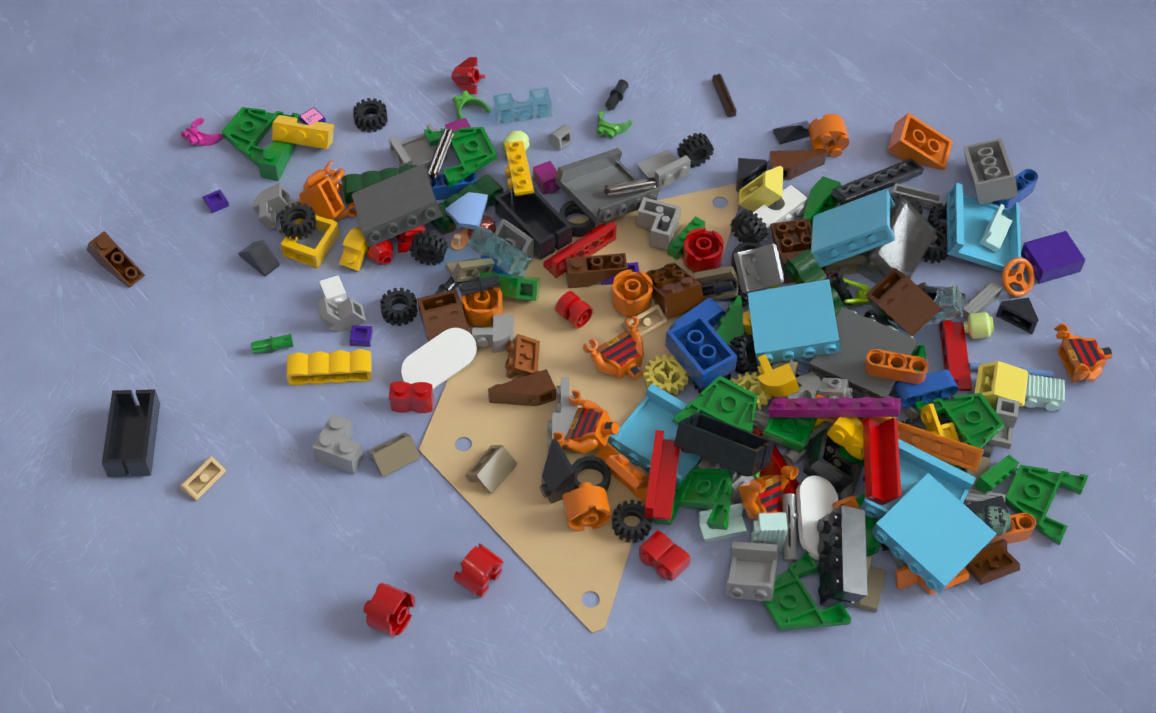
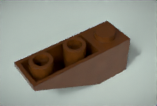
M827 150L770 151L768 168L770 170L778 166L783 167V180H791L824 165Z
M105 231L88 243L87 251L103 268L129 288L145 276Z
M625 253L566 258L568 288L588 287L616 276L624 270H628Z
M547 369L488 388V399L490 403L537 407L556 400V387Z

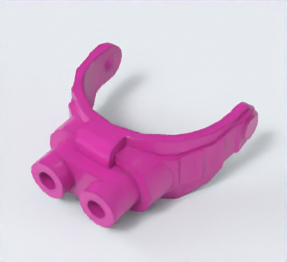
M203 118L195 119L190 128L181 132V137L187 139L190 145L210 146L223 138L220 133L210 135L197 130L196 127L203 124Z

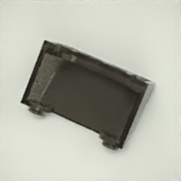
M905 199L898 202L890 211V228L895 236V241L871 249L866 255L865 262H861L856 272L875 284L883 279L894 267L911 278L928 246H932L938 237L936 229Z

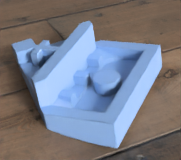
M469 192L448 206L445 212L455 222L457 229L464 227L479 230L488 195Z

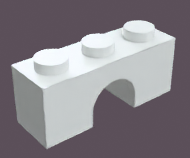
M792 185L784 189L782 197L776 201V208L778 210H771L763 205L753 212V214H758V218L761 217L763 219L762 223L765 222V227L768 228V234L764 240L772 236L771 223L792 221L797 216L804 214L808 198Z

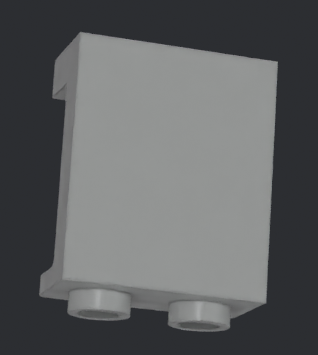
M427 124V129H431V131H438L437 129H434L431 124ZM424 133L399 142L396 136L389 138L390 151L400 167L405 165L419 166L421 164H424L425 168L429 167L437 145L430 147Z
M733 541V557L729 579L725 583L727 598L772 601L779 560L778 545Z

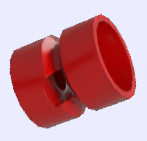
M572 291L563 294L555 306V311L577 329L583 327L593 314V308L585 301H581V298Z

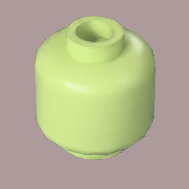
M520 130L511 131L502 141L503 153L505 155V143L523 141L525 152L529 148V138Z
M987 312L969 314L968 321H964L965 334L969 333L971 339L989 338L991 332H994L993 316L989 317Z

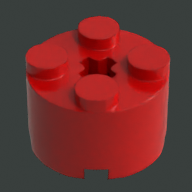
M697 228L687 234L684 241L682 258L685 266L693 274L717 269L721 266L724 242L720 234L714 230L712 232L706 231V228Z
M479 543L478 547H473L460 564L462 571L461 573L456 571L453 580L473 595L482 598L489 589V586H487L492 579L496 581L503 571L501 567L504 562L502 558Z
M379 583L372 599L368 600L363 608V612L366 614L367 625L392 637H395L394 634L400 635L410 622L412 615L408 613L410 607L414 608L415 599L412 594L389 584Z

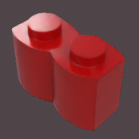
M404 381L390 383L389 400L391 410L400 413L411 410L417 413L432 412L434 404L433 385L427 382L410 384Z
M659 530L639 547L641 561L647 566L651 565L656 568L657 574L663 579L675 580L690 565L691 556Z

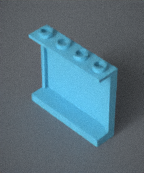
M955 183L947 193V254L1003 272L1005 265L1011 259L1021 257L1022 242L1020 241L1019 203L1016 202L1010 209L1004 207L1001 213L1004 217L1012 220V223L1000 249L996 253L979 244L991 216L999 205L992 203L978 204L977 198L963 194L962 184ZM1019 263L1013 265L1011 269H1016Z
M887 188L813 216L811 253L820 268L895 241V236L890 228V207L894 206V202Z
M829 279L748 293L753 340L758 365H760L758 357L766 354L771 364L773 362L790 361L804 357L811 358L817 355H830L835 352H841Z
M651 384L647 388L645 399L620 427L618 433L609 436L608 443L627 457L632 464L639 465L649 474L655 430L664 431V439L675 440L678 425L672 422L673 418L688 404ZM680 449L675 488L692 468H696L702 461L700 456L693 453H684Z
M898 439L901 497L882 506L865 497L860 509L865 510L867 516L880 520L927 473L933 476L963 503L976 477Z
M929 473L889 510L871 531L880 543H884L891 549L892 554L896 558L902 559L908 565L911 572L919 575L925 580L926 585L930 589L937 591L939 594L997 534Z

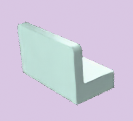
M1002 204L991 216L979 244L996 253L1000 249L1012 223V220L1001 215L1004 209Z
M742 503L730 505L727 530L710 529L706 522L712 509L699 512L698 527L703 543L746 535L747 530L742 518Z

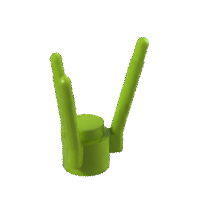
M843 278L849 285L860 288V290L855 292V299H846L844 301L845 303H852L846 306L871 305L865 296L871 290L868 289V284H860Z

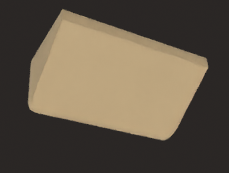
M659 304L637 315L639 324L636 326V329L640 331L642 337L668 322ZM633 319L629 320L631 325H634ZM623 323L622 327L624 328V330H628V332H631V330L627 328Z
M211 455L178 488L197 501L227 470Z

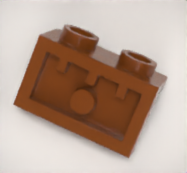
M517 334L513 340L508 342L506 347L508 358L505 363V369H507L506 377L511 378L515 373L527 376L538 371L540 341Z

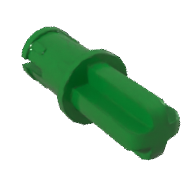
M291 334L274 338L270 336L269 339L251 343L254 354L271 350L275 352L276 349L293 347Z

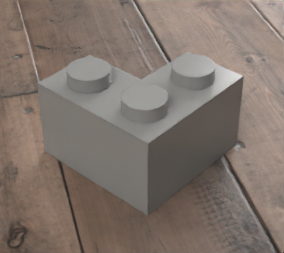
M646 197L643 198L638 210L637 226L651 230L650 246L668 250V246L671 244L680 222L681 207Z
M331 414L312 447L315 461L355 474L363 459L361 444L351 441L354 434L351 420Z

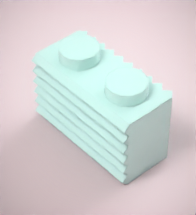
M1028 374L1024 405L1028 408L1042 407L1048 411L1061 410L1065 401V380Z
M758 513V520L753 521L751 543L778 545V551L781 553L787 534L786 513Z

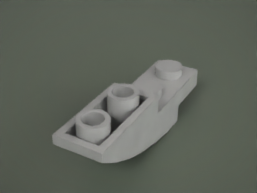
M561 377V386H557V398H561V403L556 404V413H552V421H548V434H552V439H554V432H561L565 440L577 411V406H572L569 402V397L577 398L569 395V377ZM548 439V452L552 439Z

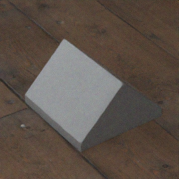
M502 219L484 253L488 252L493 256L492 258L495 257L516 273L534 257V240L505 219Z

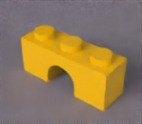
M279 115L273 121L272 140L328 149L333 142L334 124L316 121L311 125H303L297 123V118Z

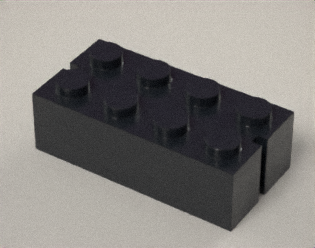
M512 188L513 205L510 190L494 197L495 213L501 220L505 219L534 240V254L540 260L554 253L555 248L559 250L572 243V226L535 189L534 193L515 196Z
M155 389L136 390L135 394L140 405H137L132 390H112L102 465L107 477H124L128 473L131 476H151L160 401Z
M699 412L679 422L674 446L680 448L684 453L696 454L702 460L716 462L720 467L739 471L740 475L746 477L753 476L769 466L775 444L773 440Z
M841 505L830 514L818 520L819 543L817 551L819 553L818 574L820 582L818 594L820 596V605L831 607L842 603L844 608H847L854 604V602H858L868 596L865 510Z

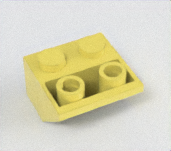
M778 166L765 171L739 190V205L748 211L754 212L763 205L768 207L778 201L783 194V167Z
M1000 361L979 364L975 393H982L993 409L998 397L1019 401V407L1024 406L1028 371Z

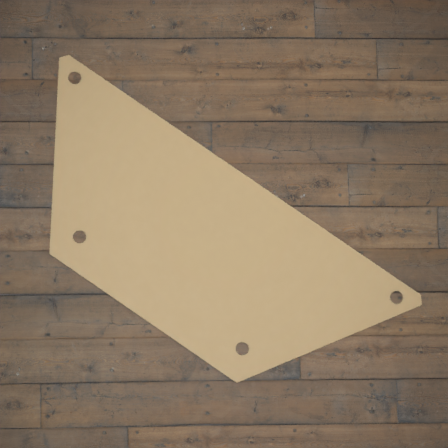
M736 184L657 200L681 207L680 222L673 240L696 216L705 221L706 231L712 232L714 230L720 234L724 242V255L732 228L730 224L736 217L739 208V192L736 191ZM721 197L726 199L728 204L724 208H717L713 205V200ZM638 210L610 219L609 221L599 224L595 223L596 228L603 223L608 225L613 221L617 224L616 240L592 256L625 253L627 263L638 262L639 271L644 273L649 270H657L669 263H676L694 278L693 272L683 262V254L676 260L667 254V250L650 246L651 230L637 226ZM584 215L567 220L580 224L586 222L589 218ZM572 236V243L581 237ZM563 247L559 250L555 248L554 253L541 260L533 257L520 270L514 273V275L540 278L539 297L536 301L502 296V315H514V337L520 334L540 341L538 371L547 369L556 387V400L537 407L490 403L488 388L524 376L515 373L511 378L506 377L507 369H505V363L508 358L506 350L493 353V347H477L472 363L448 379L419 451L591 633L606 628L633 539H630V543L626 542L625 537L623 540H620L619 535L616 536L612 529L613 511L617 509L619 503L623 506V501L627 500L628 504H630V500H634V504L641 500L611 474L610 486L606 492L611 510L610 521L597 529L587 526L584 527V531H577L569 527L563 499L551 504L548 497L544 498L540 485H542V473L548 456V439H552V434H548V421H552V413H556V404L561 403V398H557V386H561V377H569V395H573V390L580 391L583 400L586 401L588 399L606 410L612 421L618 423L620 429L646 397L648 387H646V380H644L645 366H648L649 360L655 362V356H658L660 359L663 358V354H666L667 358L672 356L665 347L666 331L669 330L670 326L687 312L669 319L666 317L668 322L642 336L644 357L642 358L640 369L643 371V374L639 379L633 380L629 374L621 379H617L613 375L600 372L590 357L591 353L583 351V345L587 343L592 349L589 340L595 339L599 347L623 333L625 330L622 324L627 318L619 313L612 304L613 284L601 285L598 282L588 287L568 288L566 272L555 278L543 267V262L565 248ZM568 291L574 292L581 298V301H585L593 308L590 320L579 329L575 328L567 319L561 317L555 311L557 301ZM652 299L651 307H653V306L656 305L653 299ZM470 326V328H469V333L472 335V328H493V326H488V327ZM678 389V395H675L673 392L670 394L678 399L681 390ZM460 438H468L472 442V446L467 451H459L455 447L456 441ZM491 445H503L517 462V465L493 493H488L480 482H470L465 475ZM565 448L564 453L572 465L577 459L584 456H595L599 449H594L586 454H580ZM635 465L638 469L642 470L645 473V475L649 478V474L646 472L644 468L640 467L639 465ZM585 469L578 474L577 479L580 483L590 482L594 486L602 482L603 475L597 470ZM628 516L623 521L626 525L634 527L638 526L640 519L635 516ZM587 592H594L599 596L600 601L595 607H587L582 603V596Z

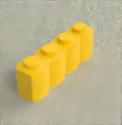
M358 349L352 352L337 350L331 353L317 351L310 354L296 352L287 355L286 376L288 384L300 386L309 383L326 384L329 382L371 381V351Z

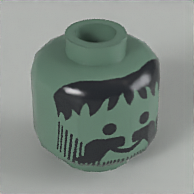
M984 506L981 513L976 514L997 533L996 535L1001 536L1006 530L1009 531L1011 516L1004 507Z

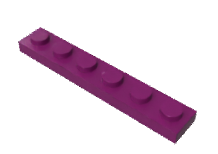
M779 397L772 399L768 411L769 417H899L901 398L820 397L818 399H807L800 397L797 399H786Z

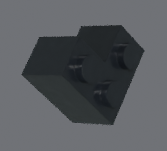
M824 428L809 440L803 473L808 476L825 478L833 485L836 493H839L854 482L856 465L839 455L841 445L835 443L828 436V430Z

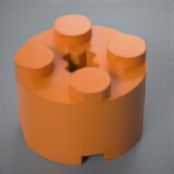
M826 114L823 115L822 119L817 120L816 118L809 124L808 132L812 150H827L826 156L838 157L847 148L849 136L846 124L841 116Z
M624 270L618 273L612 285V304L614 308L626 318H632V316H637L648 310L652 303L653 286L651 278L639 270L638 272Z
M500 288L486 290L482 294L477 292L464 296L461 295L462 308L466 323L469 326H493V315H502L503 313L502 292Z
M585 482L580 484L579 488L562 496L569 527L573 530L584 531V527L587 526L597 529L607 524L611 519V510L606 490L602 487L592 486V483Z

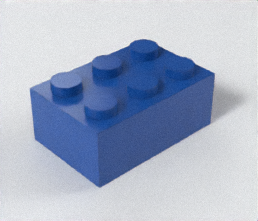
M701 313L666 331L665 347L700 389L710 385L719 376L725 377L735 371L736 354Z

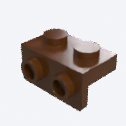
M1002 539L984 547L966 565V570L982 585L1020 571V563L1008 552L1007 541Z

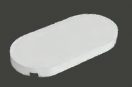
M461 328L445 330L404 360L401 368L402 380L410 384L427 382L433 385L434 390L472 363L477 350L475 339L468 331Z
M809 476L799 484L796 490L799 539L803 549L810 553L808 555L819 560V553L817 551L819 543L818 520L834 510L832 504L838 501V496L835 488L828 480L820 476Z

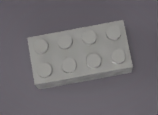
M1002 138L963 146L966 166L978 204H989L992 201L1007 200L1018 196L1015 175Z

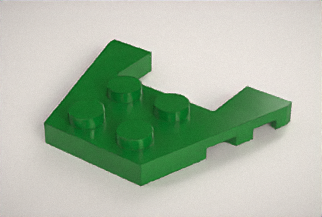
M242 107L222 130V136L258 166V160L264 149L256 145L273 126V121L279 115L297 118V122L300 120V117L297 113L286 115L282 111L269 113L265 109Z
M466 127L453 131L454 135L450 145L460 165L443 169V175L449 187L497 159V153L484 127ZM441 128V131L424 130V135L430 147L438 145L444 128Z
M719 376L679 414L675 415L672 422L678 425L680 421L700 412L752 432L758 395Z
M982 393L954 396V399L949 400L938 398L933 399V402L923 403V401L915 402L914 408L920 416L921 409L933 403L937 415L944 413L949 421L953 422L955 429L965 441L963 443L980 449L1004 428V422Z
M1020 465L1005 497V503L1018 514H1031L1036 520L1035 528L1055 544L1060 545L1068 526L1047 517L1046 514L1058 486L1080 495L1088 475L1080 474L1076 476L1070 475L1069 472L1065 471L1056 473L1050 472L1046 468Z
M692 468L676 487L677 492L674 494L671 520L652 518L654 524L671 525L679 507L712 509L706 522L710 529L727 530L733 481L731 471Z
M809 552L803 554L798 562H793L788 566V570L783 574L776 576L772 601H762L779 631L851 624V617L842 603L820 611L800 578L818 572V565L808 555L810 554Z

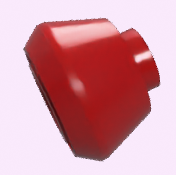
M385 240L369 247V259L379 265L389 264L394 257L392 243L389 240Z

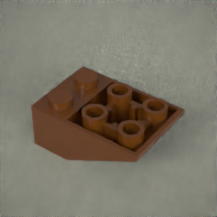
M808 218L770 224L772 240L777 246L784 274L783 284L795 282L786 275L784 264L807 249L811 252L812 228Z
M669 263L657 270L646 272L652 280V299L656 305L659 304L662 312L668 319L688 312L704 301L701 284L676 263Z
M895 267L865 294L876 311L887 317L888 320L911 336L916 334L941 310V307L908 276Z
M457 289L417 298L419 314L428 342L450 328H461L469 332Z

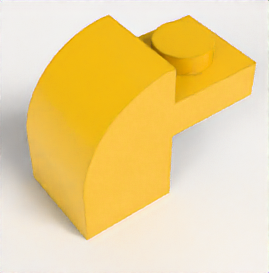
M354 227L344 239L342 245L345 248L339 264L360 271L365 253L369 250V245L361 232V228Z
M766 354L758 357L760 366H757L760 376H757L762 390L772 397H785L800 391L789 363L773 370Z

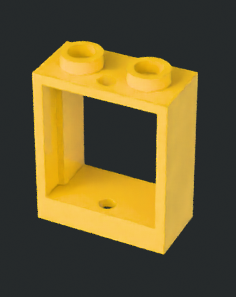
M315 214L316 229L325 232L316 249L296 243L298 237L294 240L291 239V236L289 238L285 237L280 245L283 257L318 269L340 236L338 222ZM299 218L296 220L295 224L301 223L305 221V219Z

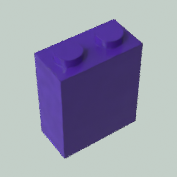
M1067 231L1024 242L1021 250V257L1031 263L1038 284L1081 272L1086 260Z

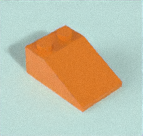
M907 113L895 123L887 151L903 161L911 158L919 165L945 170L953 141L915 116Z

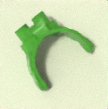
M467 90L462 92L460 97L456 95L452 98L455 103L454 107L457 110L458 120L463 118L461 109L467 105L480 106L487 113L491 111L490 107L483 100L469 95Z
M601 110L598 115L596 133L599 136L606 135L608 139H612L613 136L621 134L630 128L632 121L629 119L628 122L622 124L608 123L602 119L604 111Z

